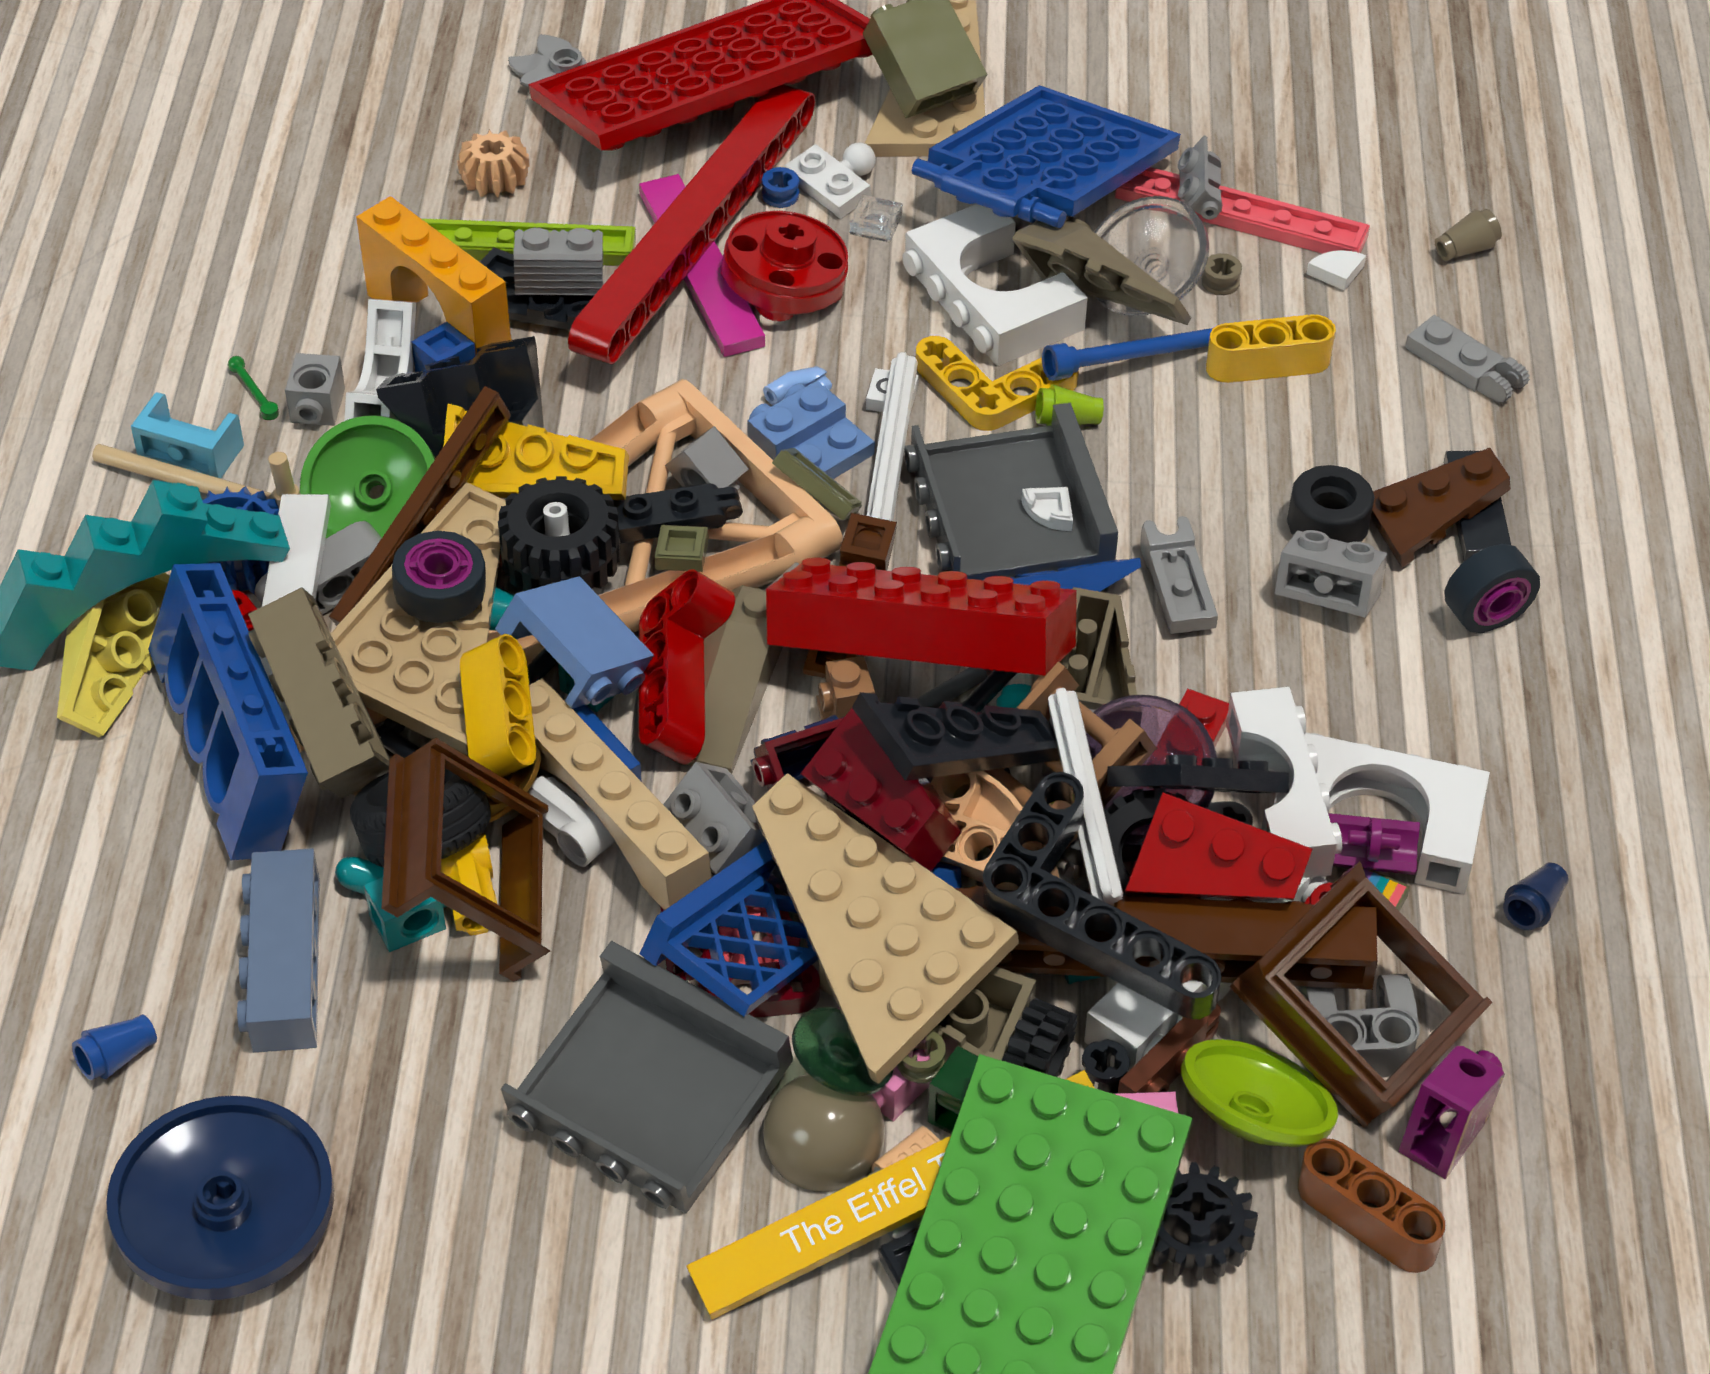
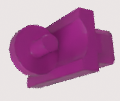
M1328 813L1330 822L1338 823L1342 836V851L1339 854H1335L1333 867L1352 868L1360 861L1363 870L1416 874L1420 822Z

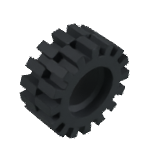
M1032 999L1029 1007L1026 1006L1022 1013V1020H1018L1015 1026L1014 1036L1009 1039V1048L1004 1054L1002 1061L1057 1077L1059 1073H1062L1065 1066L1063 1063L1071 1050L1069 1046L1075 1037L1076 1032L1074 1030L1077 1026V1015L1040 999Z

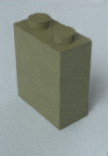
M907 0L906 3L893 7L892 4L881 6L871 14V19L862 33L905 118L976 93L988 75L949 0Z

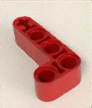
M695 569L686 571L655 595L647 603L639 622V640L654 655L643 672L645 679L639 686V739L643 745L681 765H686L697 757L705 740L704 639L728 620L735 606V595L731 590Z

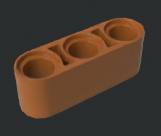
M1323 1138L1319 1142L1307 1146L1298 1178V1192L1300 1197L1309 1206L1402 1270L1419 1273L1428 1270L1434 1265L1445 1232V1219L1433 1204L1342 1142ZM1318 1172H1327L1333 1176H1324ZM1363 1202L1372 1203L1378 1206V1208L1368 1207ZM1408 1234H1417L1425 1240L1415 1239Z

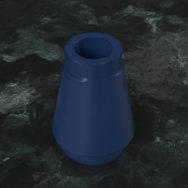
M1545 863L1542 867L1508 888L1504 897L1503 911L1510 923L1522 930H1533L1545 926L1549 922L1568 884L1567 872L1556 863Z

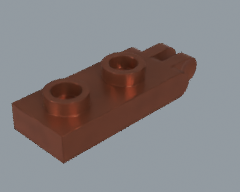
M1217 1004L1214 1011L1202 1019L1183 1017L1119 1080L1118 1094L1168 1092L1170 1084L1179 1075H1182L1181 1065L1187 1051L1199 1042L1210 1040L1217 1033L1221 1014L1220 1006Z

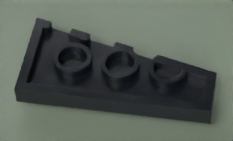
M863 692L859 693L852 706L905 781L1052 762L1060 759L1054 728L1041 711L985 705L981 712H974L962 706L960 702L943 701L939 708L920 706L917 698L898 696L894 704L879 702L876 694Z

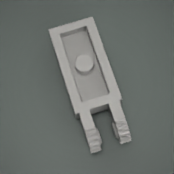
M1435 314L1407 335L1405 347H1407L1408 351L1475 392L1477 390L1488 398H1493L1498 403H1503L1512 397V387L1515 389L1523 388L1530 380L1529 371L1522 364H1519L1517 360L1512 357L1504 359L1500 354Z

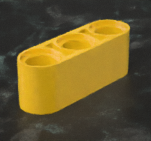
M1313 314L1217 325L1212 329L1209 337L1206 372L1214 380L1227 383L1323 372L1330 365L1336 332L1335 325L1327 317Z
M503 634L463 653L460 658L468 756L501 777L533 764L536 759L535 734L525 652L516 638L509 634Z

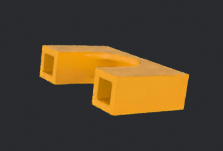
M391 196L356 216L367 295L372 299L417 303L428 296V285L443 310L446 322L474 342L475 354H477L476 348L491 343L511 340L506 282Z

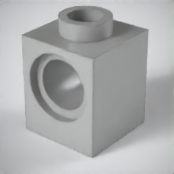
M296 353L285 388L291 423L335 426L345 391L340 356Z
M715 426L694 440L665 465L682 487L712 483L718 488L734 487L737 490L740 486L736 480L749 469Z

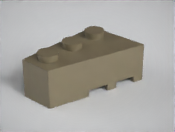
M1073 587V590H1077L1076 646L1060 663L1067 668L1079 685L1074 692H1076L1078 700L1087 708L1103 711L1102 720L1114 730L1121 728L1129 718L1141 727L1142 707L1140 700H1138L1135 686L1136 675L1129 654V638L1121 596Z

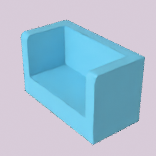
M158 392L152 396L131 425L137 455L217 478H222L244 446L238 415L228 413L216 431L171 419L166 395Z

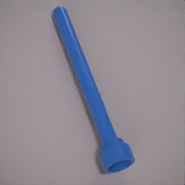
M1213 328L1078 350L1074 346H1068L1066 343L1047 345L1042 351V366L1046 377L1050 381L1067 379L1073 373H1076L1079 367L1208 347L1210 333Z

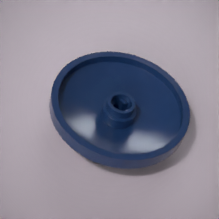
M218 1096L194 1101L180 1106L153 1121L124 1150L113 1170L107 1191L106 1204L109 1226L117 1249L124 1261L133 1272L153 1287L178 1297L194 1300H224L244 1296L264 1289L281 1280L304 1262L315 1249L326 1231L332 1215L335 1192L332 1169L326 1149L316 1132L301 1117L283 1106L264 1099L248 1096Z

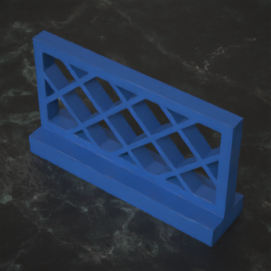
M766 840L657 915L639 953L654 966L668 958L743 1017L819 960L809 941L803 923L781 919L780 911L797 913L790 896L775 894L773 885L768 882L770 872L776 866V863L770 853ZM745 905L766 908L768 917L747 914ZM717 926L737 928L740 938L719 935ZM752 931L771 933L774 943L753 940ZM786 936L806 939L808 948L788 945ZM687 947L709 949L711 959L699 958L689 951ZM723 952L744 954L746 964L726 962ZM758 957L778 959L780 969L761 967ZM729 978L750 981L752 992L746 995L733 985Z

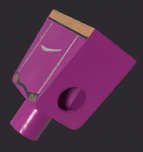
M1456 1046L1421 1084L1398 1152L1446 1179L1490 1116L1505 1075L1498 1057L1486 1050H1479L1475 1053L1464 1046ZM1446 1112H1456L1457 1115L1444 1128L1440 1122L1441 1115Z

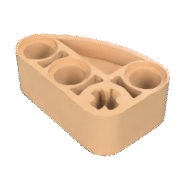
M984 771L933 777L931 784L961 830V834L940 859V862L960 867L961 875L983 883V871L987 862L1023 807L1008 789ZM970 784V788L965 795L953 798L955 791L959 787ZM1029 841L1022 845L1025 849L1031 851L1040 850L1045 847L1044 844L1037 841ZM987 846H994L993 852L989 857L981 861H975L981 849ZM1055 866L1051 874L1059 878L1058 869ZM1003 882L996 886V888L1001 890L1015 891L1019 888L1011 882Z

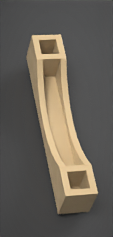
M543 678L529 685L535 744L541 756L539 769L545 770L561 779L585 801L616 841L642 887L663 910H666L712 878L709 852Z

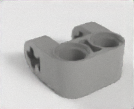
M1407 973L1378 976L1376 985L1378 1008L1338 1011L1333 988L1299 987V992L1382 1078L1390 1077L1415 1051L1419 1037V1023L1416 1001Z

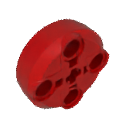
M764 211L743 218L732 228L724 247L721 275L737 295L757 308L760 315L772 321L782 322L791 319L794 315H803L824 309L841 300L848 273V251L842 238L831 227L815 218L790 211Z

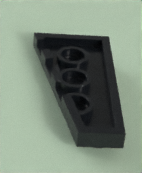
M493 248L480 261L481 264L506 282L509 319L570 330L578 314L594 297L578 295H515L514 254Z

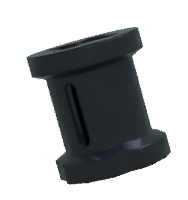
M1109 1039L1090 1043L1084 1049L1081 1060L1085 1072L1093 1086L1095 1082H1098L1099 1090L1118 1094L1119 1080L1130 1068V1059L1127 1056L1126 1048L1120 1043ZM1111 1055L1115 1058L1114 1067L1110 1066Z

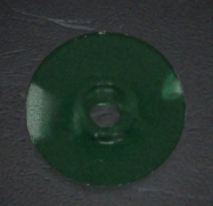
M831 1007L812 1009L803 1014L797 1021L792 1032L793 1050L802 1067L819 1083L831 1090L850 1096L872 1095L886 1086L893 1074V1070L879 1084L870 1078L865 1062L851 1036L848 1024L840 1009Z

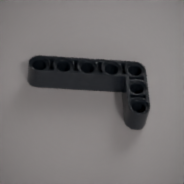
M1054 772L1045 776L1039 782L983 871V897L987 911L1012 927L1182 1017L1202 1019L1210 1015L1216 1008L1221 984L1220 968L1212 958L1051 874L1081 826L1084 792L1080 781L1072 774ZM1062 800L1068 802L1071 806L1065 809H1055L1049 806V803ZM1029 841H1037L1044 844L1045 847L1040 850L1031 851L1025 849L1022 845ZM1003 882H1011L1019 888L1013 892H1002L995 887ZM1056 906L1062 908L1065 913L1059 917H1049L1041 911L1047 907ZM1094 931H1104L1109 933L1112 938L1106 942H1097L1089 938L1088 935ZM1149 955L1155 957L1160 963L1154 967H1144L1139 965L1135 959L1140 956ZM1197 980L1204 983L1208 989L1203 992L1194 993L1184 988L1183 984L1188 981Z

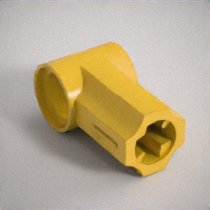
M482 834L477 840L459 852L441 859L442 873L497 904L495 890H493L491 882L493 869L485 834ZM452 909L456 931L467 932L470 936L489 931L487 928Z

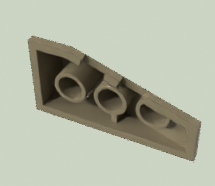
M1068 217L1061 228L1037 221L1016 231L1012 238L1042 280L1064 272L1083 293L1188 325L1191 316L1177 296L1094 233L1087 223L1078 218Z
M744 585L731 590L735 595V606L728 620L704 639L705 740L697 757L692 762L686 764L693 766L695 762L727 768L731 774L783 649V646L767 645L766 590Z

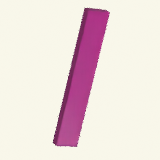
M679 174L639 183L640 196L654 223L686 187ZM713 241L685 276L684 281L724 357L765 347V334L748 302L737 295L721 275L723 256L717 244Z

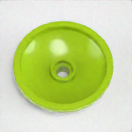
M1206 1040L1193 1045L1187 1051L1182 1062V1078L1193 1100L1218 1125L1244 1140L1269 1146L1301 1147L1327 1138L1337 1122V1105L1325 1086L1304 1068L1265 1048L1234 1040Z

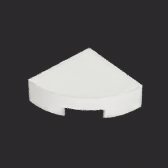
M1345 250L1320 254L1308 263L1307 275L1345 290L1363 269L1366 255Z
M1068 487L1022 489V505L1033 520L1054 530L1072 531L1073 517Z

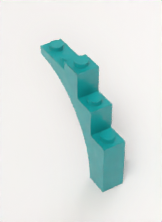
M152 480L131 522L116 518L85 515L65 556L18 549L0 585V667L33 671L48 646L75 619L101 600L126 587L172 570L173 564H203L233 560L283 562L290 547L280 515L230 508L219 504H205L202 502L198 487L188 486L183 483Z

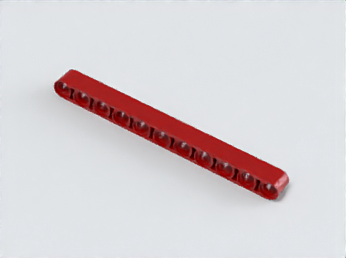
M782 84L772 88L768 94L758 99L578 314L568 336V348L570 351L608 364H614L761 184L763 174L774 168L807 127L815 108L814 93Z

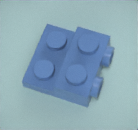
M818 380L806 387L800 383L793 385L786 392L783 400L771 407L768 404L757 406L752 411L749 420H747L748 437L772 460L776 458L781 450L796 448L833 479L875 455V441L846 418V404Z

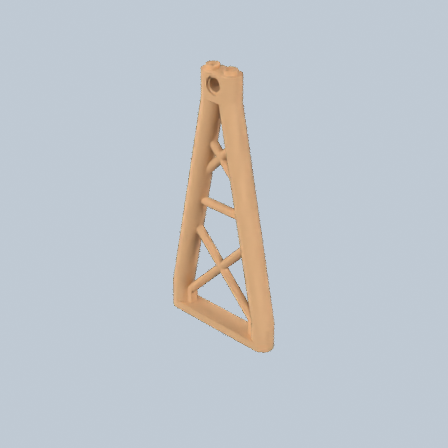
M681 379L639 401L591 439V441L625 449L629 455L628 466L656 445L646 493L665 490L669 473L665 465L672 459L675 442L688 435H691L696 440L713 426L716 427L749 468L737 480L779 519L778 522L771 526L726 522L720 528L708 530L709 539L746 542L745 544L705 557L703 572L700 573L729 590L736 589L742 585L760 588L771 584L795 562L801 564L802 560L807 558H826L841 548L843 536L840 527L831 514L801 486L772 464L773 460L693 384L685 379ZM654 538L634 541L625 585L598 595L632 632L639 631L640 617L647 603L686 572L668 570L645 578ZM501 554L498 570L502 568ZM489 630L488 641L501 635L498 631ZM533 635L516 639L525 652L527 666L544 649ZM366 707L374 725L384 722L388 718ZM288 725L299 752L305 751L304 746L296 738L291 725Z

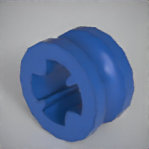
M784 167L772 168L766 171L762 176L763 201L777 208L789 207L795 204L799 198L798 174Z

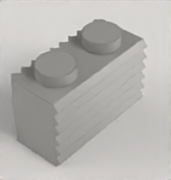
M530 228L524 232L520 229L515 231V295L594 296L603 286V232L600 230L593 232L585 228H576L569 232L564 229L560 232L555 229L549 232L542 228Z

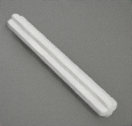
M906 352L898 353L897 357L891 361L866 516L890 521L894 519L918 366L917 359L914 356H908Z
M1065 688L1056 689L1055 694L1048 697V706L1063 772L1072 774L1083 786V820L1077 831L1090 894L1114 906L1115 902L1122 900L1123 890L1078 696L1074 691H1066Z

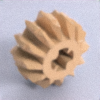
M489 129L488 134L483 136L474 133L472 141L462 142V149L457 161L459 174H461V179L464 180L467 190H478L481 197L488 193H494L497 198L501 192L514 194L516 186L525 185L528 167L530 166L529 154L526 153V147L521 143L520 137H509L507 130L499 134H493Z

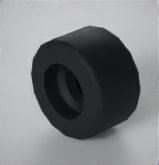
M1316 466L1301 473L1293 483L1287 523L1292 535L1297 530L1302 532L1315 530L1325 533L1330 539L1346 543L1362 542L1368 534L1375 498L1371 485L1359 473L1341 466Z

